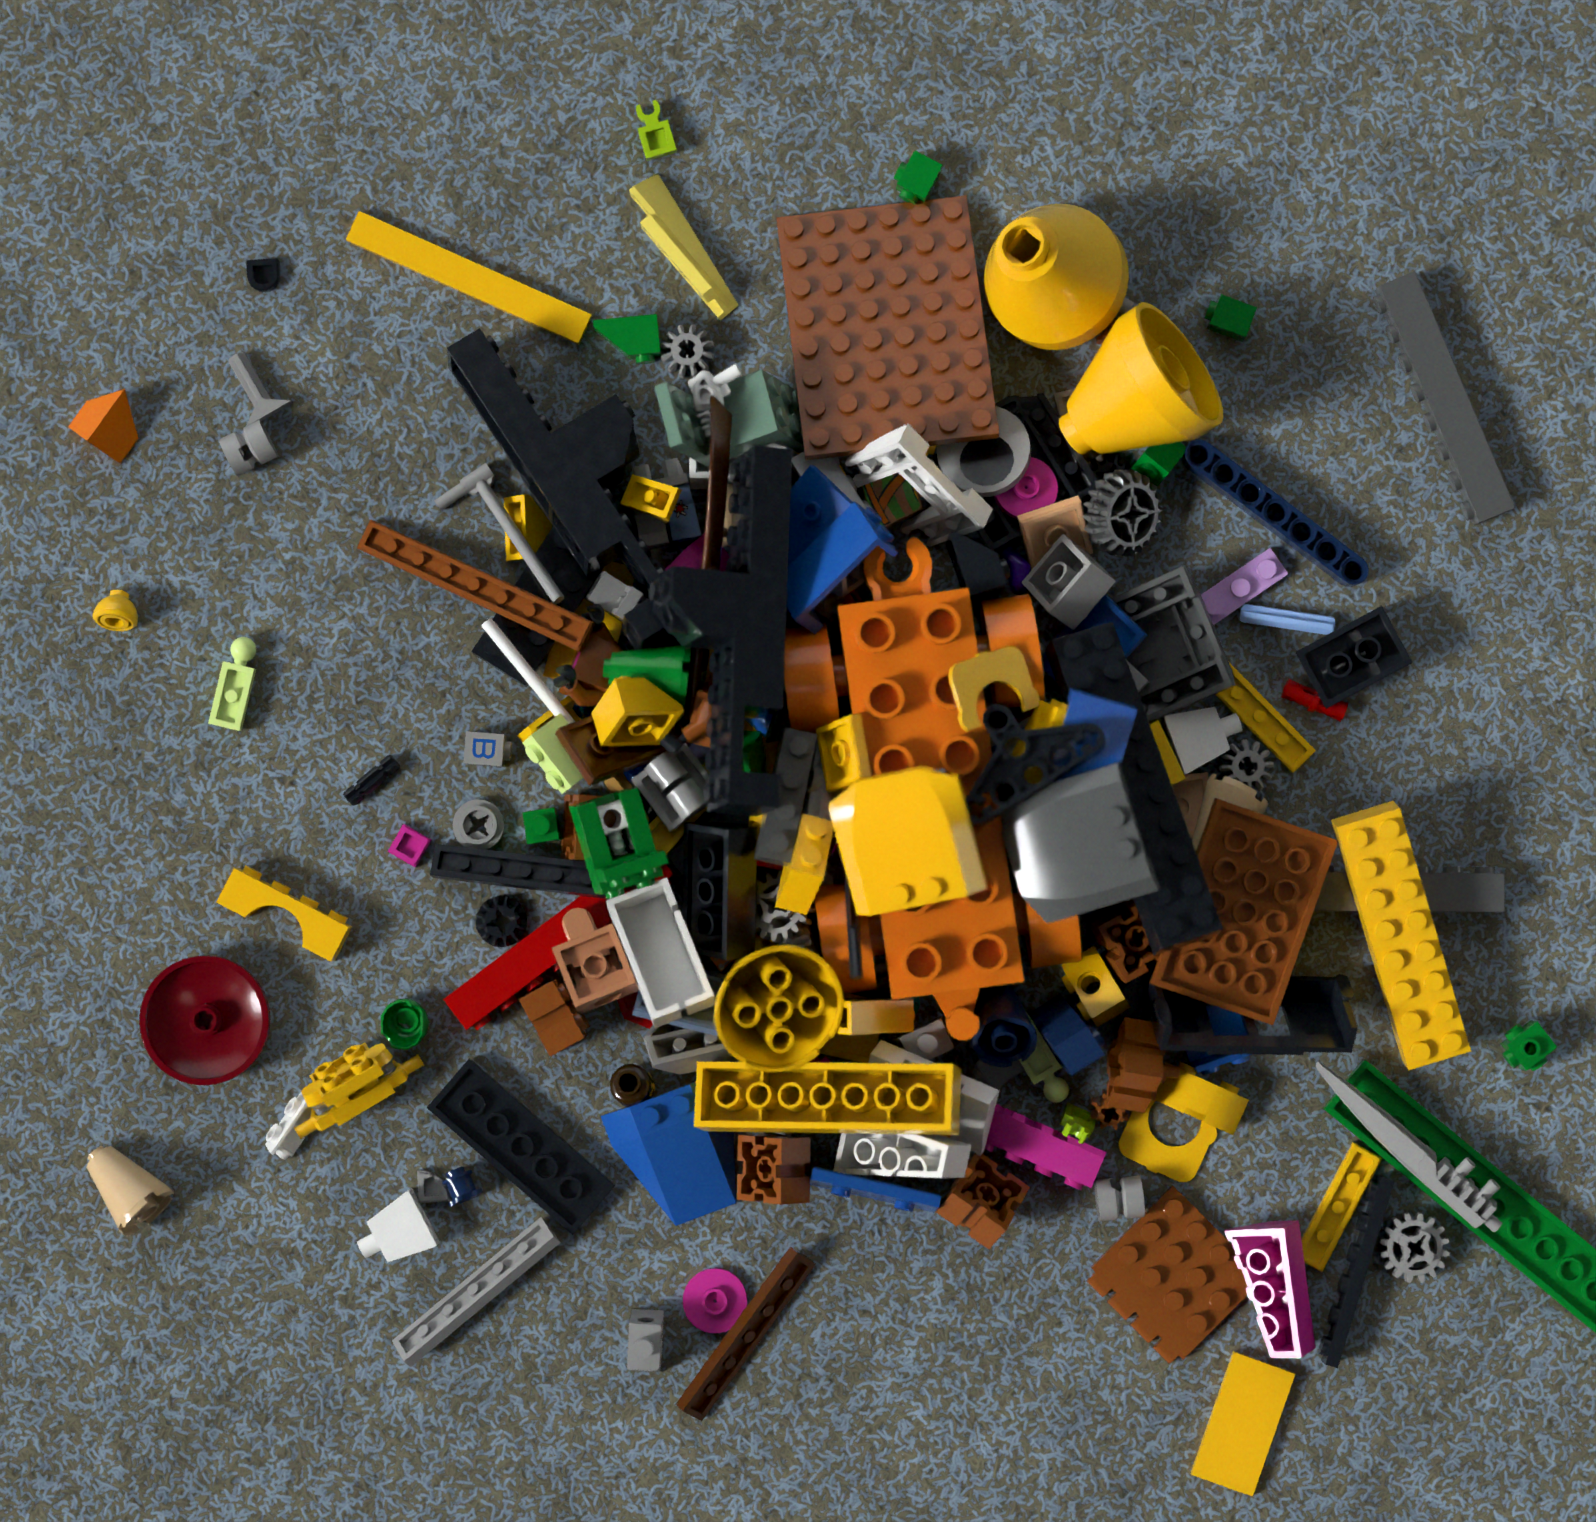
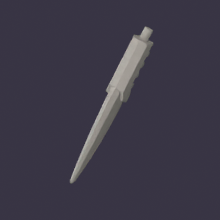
M1319 1061L1317 1062V1070L1343 1103L1366 1129L1414 1176L1474 1228L1485 1224L1491 1231L1496 1232L1501 1227L1502 1222L1493 1215L1497 1209V1202L1491 1198L1500 1189L1496 1181L1490 1179L1481 1189H1478L1472 1179L1466 1178L1476 1166L1467 1157L1456 1168L1450 1164V1160L1446 1157L1437 1163L1436 1152L1427 1144L1425 1145L1389 1113L1324 1064Z

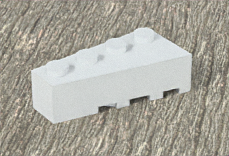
M841 1133L833 1171L853 1175L964 1178L971 1145L942 1135Z

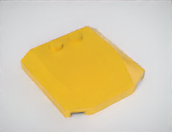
M922 765L857 779L848 789L829 802L828 808L857 915L872 916L965 897L986 889L987 882L959 774L951 773L950 775L934 771L933 768Z

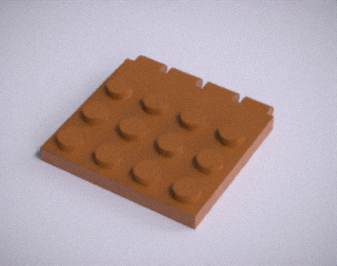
M1173 1185L1145 1211V1217H1140L1091 1266L1095 1272L1086 1280L1101 1297H1104L1111 1289L1115 1291L1107 1300V1303L1124 1320H1127L1134 1312L1138 1314L1130 1323V1326L1147 1343H1150L1158 1335L1161 1339L1153 1346V1349L1168 1364L1175 1360L1177 1356L1184 1360L1247 1296L1245 1288L1248 1287L1242 1270H1238L1234 1257L1236 1254L1233 1245Z

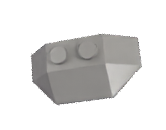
M669 1024L654 1028L652 1025L644 1036L646 1049L654 1069L682 1075L697 1071V1062L739 1061L726 1050L718 1036Z

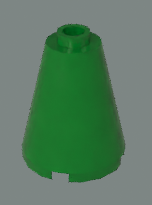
M674 645L612 652L611 659H604L603 678H609L608 685H611L615 678L622 676L646 678L682 704L685 710L691 647Z

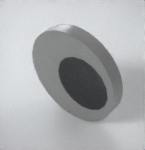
M996 406L999 438L937 445V458L941 471L962 492L973 488L981 497L996 496L1014 487L1026 473L1031 459L1029 436L1022 422L1008 410Z

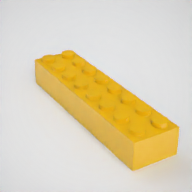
M1390 801L1332 819L1331 823L1336 840H1338L1339 850L1403 1063L1408 1070H1412L1471 1052L1400 807L1394 801Z
M697 1062L694 1127L703 1131L959 1135L961 1069L954 1064L806 1063L787 1071L764 1072L749 1068L742 1062Z

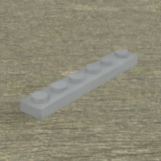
M542 1217L537 1219L394 1338L392 1342L403 1362L412 1367L560 1244L549 1224Z

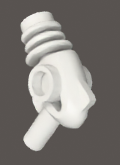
M737 364L732 365L716 376H713L709 371L702 370L697 373L695 378L688 381V386L693 394L695 411L703 412L698 414V418H705L701 421V424H707L702 427L706 437H710L709 398L713 395L724 406L723 397L730 395L728 383L742 375Z

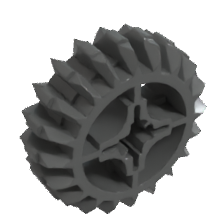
M1118 469L1114 470L1113 473L1104 474L1103 480L1095 481L1096 490L1088 491L1091 496L1090 502L1083 503L1088 508V513L1082 516L1088 521L1084 530L1091 533L1089 540L1096 544V548L1107 552L1109 555L1126 557L1132 556L1133 553L1142 552L1143 546L1151 545L1150 536L1158 535L1155 530L1156 524L1162 523L1158 518L1159 512L1164 510L1158 505L1162 496L1155 493L1158 486L1150 482L1149 477L1134 470Z

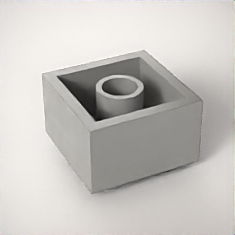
M1062 534L1021 583L1050 614L1074 630L1116 581L1086 550Z

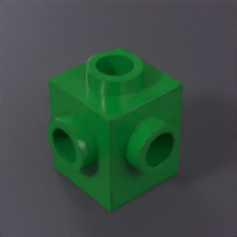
M1530 1020L1524 1026L1517 1024L1504 1034L1507 1039L1500 1043L1505 1049L1502 1055L1513 1069L1519 1067V1069L1525 1071L1539 1069L1548 1061L1546 1056L1557 1048L1538 1021ZM1528 1043V1050L1525 1052L1524 1048L1525 1045Z

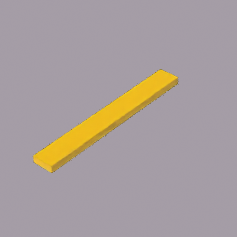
M358 211L346 238V241L578 345L592 318L590 313L361 211Z

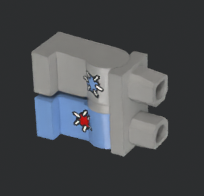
M678 458L661 461L664 478L653 481L682 490L669 520L673 543L697 540L702 535L687 474H683ZM649 464L632 467L633 475L652 480ZM634 510L639 540L642 539L648 549L670 545L666 523L651 515Z

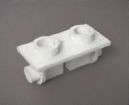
M302 1093L297 1098L293 1097L288 1102L284 1110L285 1116L279 1124H274L266 1135L267 1142L265 1145L270 1154L274 1155L276 1152V1155L284 1160H287L289 1156L292 1157L305 1139V1137L299 1138L294 1127L311 1118V1109L313 1107L307 1106Z

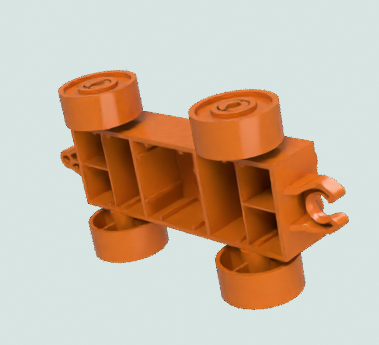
M912 537L906 543V553L912 561L913 572L907 580L902 582H893L884 575L882 567L885 560V550L877 545L864 558L863 569L867 586L872 592L873 601L837 607L843 654L831 655L826 622L823 623L824 626L816 634H813L804 626L786 628L784 682L791 728L816 734V728L839 719L837 698L849 697L851 714H861L871 776L922 765L931 767L933 770L945 769L946 774H959L966 798L992 756L990 735L983 723V714L986 710L983 689L978 696L976 704L977 715L983 726L969 731H965L960 726L958 721L959 711L949 683V671L954 664L974 658L978 653L984 651L992 652L1007 646H1014L1022 652L1033 688L1038 692L1039 700L1044 701L1042 658L1030 595L980 601L982 635H975L969 588L931 593L929 580L932 575V559L928 548L920 539ZM1002 682L989 683L993 705L1002 704L1007 708L1021 707L1018 695L1009 685ZM990 792L983 795L988 801L986 804L979 807L974 803L970 806L972 810L969 814L970 817L975 815L978 819L984 816L982 810L991 805L993 811L998 808L993 803ZM1001 815L984 826L973 827L987 882L986 889L969 896L872 916L859 915L863 967L862 979H850L844 882L821 885L815 896L822 956L837 975L843 994L877 990L873 956L885 955L890 997L892 1000L932 994L945 1015V1024L948 1032L958 1040H967L972 1038L979 1029L978 1016L974 1015L979 989L982 987L1024 982L1018 936L1024 935L1031 968L1081 961L1078 915L1047 923L1022 897L1018 883V892H1011L1006 849L1002 837Z

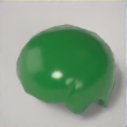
M397 999L388 1004L381 1015V1034L386 1037L390 1042V1047L394 1049L408 1050L418 1045L428 1032V1015L424 1008L413 999ZM399 1023L406 1024L412 1027L405 1028L402 1027Z

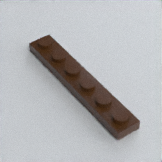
M792 1247L787 1250L676 1403L683 1412L700 1421L705 1418L814 1268L815 1262Z

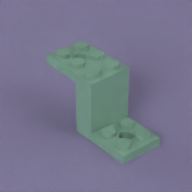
M762 369L728 383L730 395L723 398L724 407L732 414L730 458L745 453L754 445L765 446L776 441L798 453L804 452L797 390ZM668 382L656 385L655 390L670 448L705 466H709L710 437H706L705 431L702 430V427L707 424H701V421L705 418H698V414L703 412L695 411L693 395L682 391Z

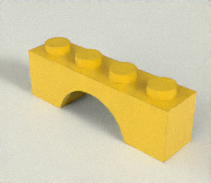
M245 865L243 870L240 868L233 869L216 903L243 917H250L259 909L267 906L282 907L291 912L298 920L302 929L303 948L330 962L336 960L352 929V926L346 924L348 917L332 909L329 914L317 909L320 904L319 902L305 895H302L300 899L290 895V887L276 880H273L272 884L261 880L262 873Z

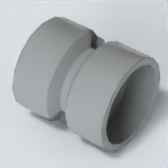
M261 420L243 427L242 434L233 432L219 439L221 448L237 476L254 469L256 462L264 464L279 457ZM245 444L248 445L251 451L247 454H244L242 450Z
M1140 1175L1121 1177L1119 1182H1115L1113 1178L1096 1179L1094 1181L1096 1210L1099 1222L1117 1220L1120 1214H1123L1127 1219L1145 1217L1144 1194Z

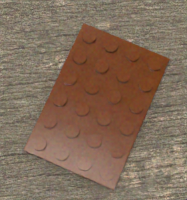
M1215 798L1196 854L1223 930L1214 937L1161 953L1150 983L1274 1025L1338 840Z

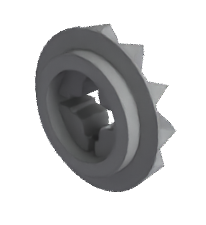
M481 799L468 801L454 815L453 832L458 842L464 847L486 850L496 845L503 835V816L500 810L489 801ZM470 814L479 820L488 815L490 816L484 824V827L487 829L486 832L489 834L488 836L480 831L468 835L473 827L472 819L469 817Z

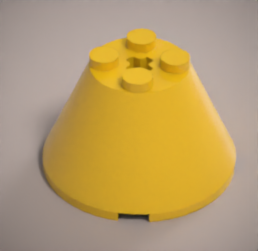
M779 945L748 954L743 958L736 959L732 963L731 971L726 976L717 994L714 1009L717 1034L726 1050L749 1068L764 1072H782L800 1067L820 1054L818 1051L830 1037L833 1038L839 1028L844 1004L841 984L834 970L823 958L802 947Z

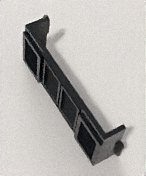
M1339 974L1336 977H1290L1280 1007H1282L1291 1036H1259L1254 1019L1241 1014L1247 1036L1214 1035L1206 1006L1215 1005L1164 989L1150 982L1145 1001L1160 1050L1208 1051V1054L1303 1055L1304 1052L1352 1053L1358 1031V1026L1349 1000L1353 999L1354 992L1349 978L1343 974Z

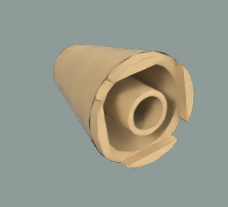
M1212 774L1207 781L1192 839L1195 852L1215 798L1261 814L1268 807L1267 800L1263 798L1262 802L1255 798L1257 791L1238 780L1224 776L1222 781L1216 780L1217 774Z
M99 1146L88 1156L89 1162L86 1167L114 1222L123 1235L129 1236L140 1231L136 1225L143 1221L150 1224L170 1204L172 1200L170 1195L174 1194V1191L114 1147L108 1146L104 1148Z

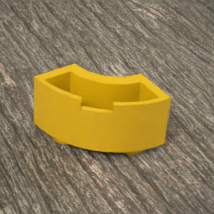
M1180 1062L1179 1077L1177 1079L1166 1077L1165 1083L1160 1084L1155 1100L1234 1135L1249 1100L1237 1095L1240 1088L1224 1081L1221 1082L1220 1086L1196 1076L1197 1072H1195L1193 1067Z

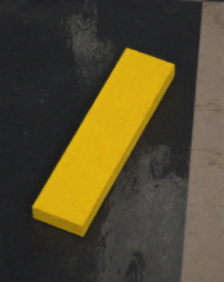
M1229 662L1235 686L1215 695L1233 714L1236 713L1240 721L1291 773H1294L1316 750Z
M1352 1142L1301 1239L1304 1263L1323 1272L1382 1157Z

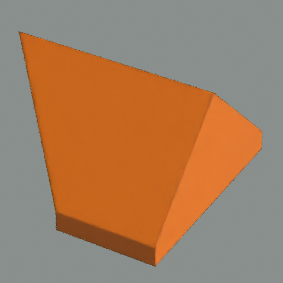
M125 389L86 401L68 426L120 464L139 439Z

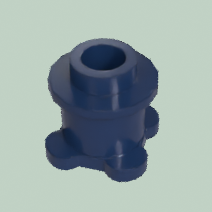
M462 1166L446 1173L447 1179L442 1184L447 1186L452 1201L448 1203L449 1207L469 1201L483 1193L481 1188L477 1190L470 1176L473 1173L472 1170L465 1171Z

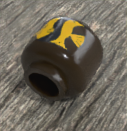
M625 1064L617 1068L612 1074L610 1091L613 1097L623 1106H633L653 1097L655 1090L654 1080L651 1074L640 1065Z

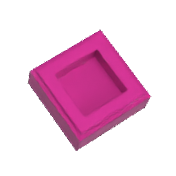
M403 824L387 852L416 868L432 839Z

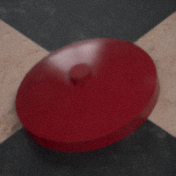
M205 955L180 960L164 969L147 989L139 1015L141 1038L153 1062L174 1079L193 1085L223 1083L249 1069L258 1059L266 1045L271 1023L268 1000L257 979L247 969L234 961L218 956Z

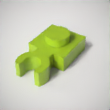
M657 100L652 101L654 112L650 115L642 112L640 104L636 105L637 117L646 125L637 128L646 161L677 153L668 119L658 121L661 110Z
M1067 1102L1060 1120V1125L1064 1126L1062 1134L1065 1137L1068 1134L1075 1135L1079 1139V1143L1084 1144L1095 1128L1096 1119H1091L1090 1112Z

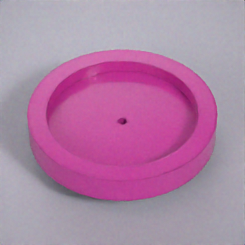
M1031 457L1028 469L1022 479L1008 491L994 496V499L1006 515L1018 520V515L1054 504L1058 494L1057 479L1047 464Z
M709 1268L700 1271L690 1279L683 1294V1308L688 1320L696 1328L707 1333H723L730 1330L742 1311L747 1307V1293L743 1283L735 1274L722 1268Z

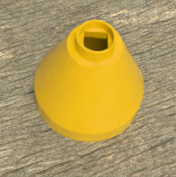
M1069 204L1039 206L1015 218L1002 230L993 243L984 270L985 296L990 310L998 322L1020 341L1045 350L1073 348L1099 335L1118 314L1125 299L1129 281L1126 253L1115 233L1092 212Z
M1141 302L1115 321L1068 399V412L1059 418V426L1067 442L1079 454L1085 455L1091 450L1100 454L1199 439L1222 423L1223 407L1207 368L1188 339L1162 311L1149 303Z

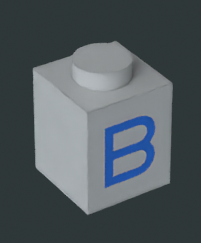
M466 731L463 764L505 767V761H511L512 742L507 741V735Z

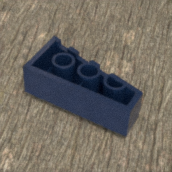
M1061 994L1028 1014L1061 1068L1071 1076L1105 1055L1101 1047L1106 1044L1097 1029L1085 1024Z

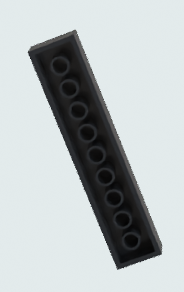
M1113 621L1051 640L1045 651L1064 704L1069 706L1067 698L1070 688L1129 704L1137 709L1120 766L1128 787V797L1147 856L1151 859L1160 887L1158 891L1133 898L1153 955L1216 936L1223 930Z

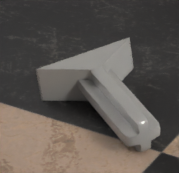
M244 352L236 353L228 360L229 365L254 406L247 425L258 420L262 422L293 404L289 400L271 399Z

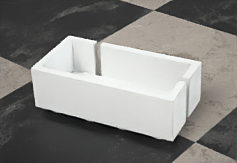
M667 877L656 881L654 885L641 889L637 888L606 900L608 912L654 1028L682 1018L681 1011L686 1010L687 1014L690 1015L715 1005L713 991L682 914L678 910V905Z

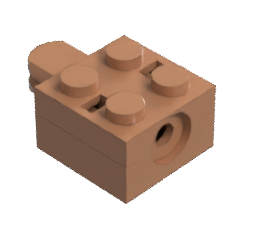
M574 908L568 911L562 920V926L568 941L552 947V950L577 1012L583 1014L640 991L613 923L597 929L593 917L587 910ZM572 979H575L577 985L574 986Z

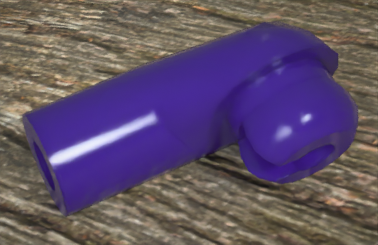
M1009 546L1001 553L1000 558H1005L1010 567L1011 577L1009 583L1012 592L1022 595L1028 589L1021 582L1031 572V566L1012 546Z

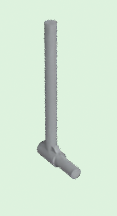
M486 463L459 480V484L434 500L442 511L467 493L469 495L480 494L553 604H558L564 600V595L492 490L491 486L494 483L495 475Z

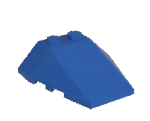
M696 1080L636 1105L623 1107L601 1116L613 1149L675 1226L736 1203L734 1132L703 1131L694 1127Z

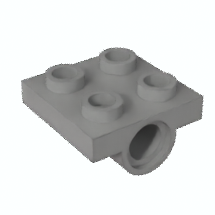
M686 743L678 751L662 753L651 761L644 771L632 779V783L635 787H638L641 795L670 833L708 806V803L704 801V788L709 783V774Z

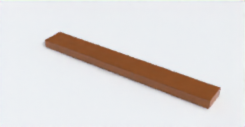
M371 519L358 544L357 549L581 653L595 626L594 622Z

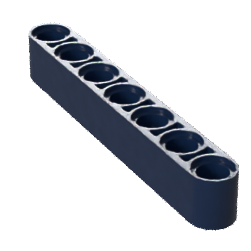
M1197 439L1187 445L1182 461L1188 470L1345 587H1353L1362 583L1367 578L1369 568L1362 557L1209 442ZM1193 448L1203 450L1206 456L1205 462L1201 464L1193 462L1190 458V450ZM1219 467L1228 469L1231 473L1230 482L1222 483L1218 481L1215 476L1216 469ZM1243 487H1252L1256 491L1257 498L1254 502H1247L1242 498L1241 490ZM1269 506L1280 508L1282 511L1281 521L1274 522L1268 518L1267 509ZM1295 525H1302L1307 529L1308 537L1305 541H1299L1293 536ZM1321 544H1327L1333 549V558L1331 560H1324L1319 556L1318 550ZM1351 563L1357 566L1359 576L1356 580H1351L1345 575L1344 568L1346 564Z

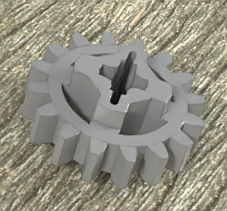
M779 871L777 877L768 873L766 875V883L760 880L756 881L759 889L756 891L755 932H761V938L768 941L772 938V941L776 943H781L783 937L790 942L794 941L793 933L796 932L803 935L804 930L801 927L803 923L810 925L812 923L807 918V915L789 910L784 912L778 910L773 905V903H776L782 871ZM810 906L808 913L815 912V908Z
M1403 1212V1221L1392 1217L1391 1220L1394 1226L1392 1228L1383 1226L1382 1228L1387 1233V1237L1378 1238V1242L1385 1246V1249L1379 1251L1378 1255L1388 1258L1383 1266L1386 1269L1395 1267L1392 1275L1396 1278H1399L1404 1273V1279L1408 1283H1411L1413 1276H1416L1417 1280L1423 1283L1425 1280L1424 1274L1426 1273L1435 1278L1436 1272L1434 1268L1436 1266L1440 1268L1445 1267V1264L1440 1261L1441 1256L1446 1257L1450 1255L1448 1251L1443 1249V1245L1450 1242L1449 1239L1440 1237V1234L1445 1230L1443 1226L1439 1225L1433 1228L1435 1219L1429 1216L1423 1221V1214L1421 1212H1416L1414 1219L1411 1218L1408 1212ZM1418 1226L1414 1232L1407 1234L1400 1232L1404 1228ZM1431 1236L1434 1241V1252L1430 1251L1428 1243ZM1410 1241L1413 1243L1417 1242L1418 1247H1420L1418 1253L1411 1252L1410 1248L1407 1247ZM1394 1242L1398 1244L1400 1252L1397 1260L1393 1253ZM1416 1262H1427L1425 1265L1419 1268H1412L1413 1264Z

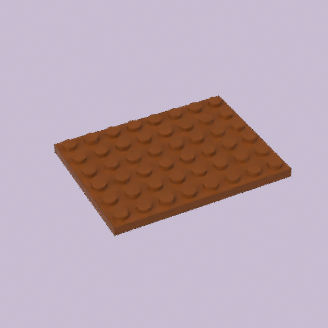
M966 195L930 199L925 202L918 201L916 205L905 202L776 217L805 461L853 455L863 450L872 441L906 424H909L930 446L999 438Z

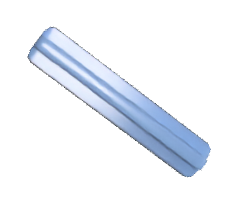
M1244 604L1240 610V621L1243 623L1328 635L1335 629V618L1332 616L1252 604Z

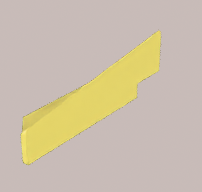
M655 174L629 189L630 196L647 215L640 222L642 230L721 321L738 307V303L661 177Z

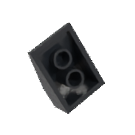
M1383 606L1295 652L1326 709L1413 663Z

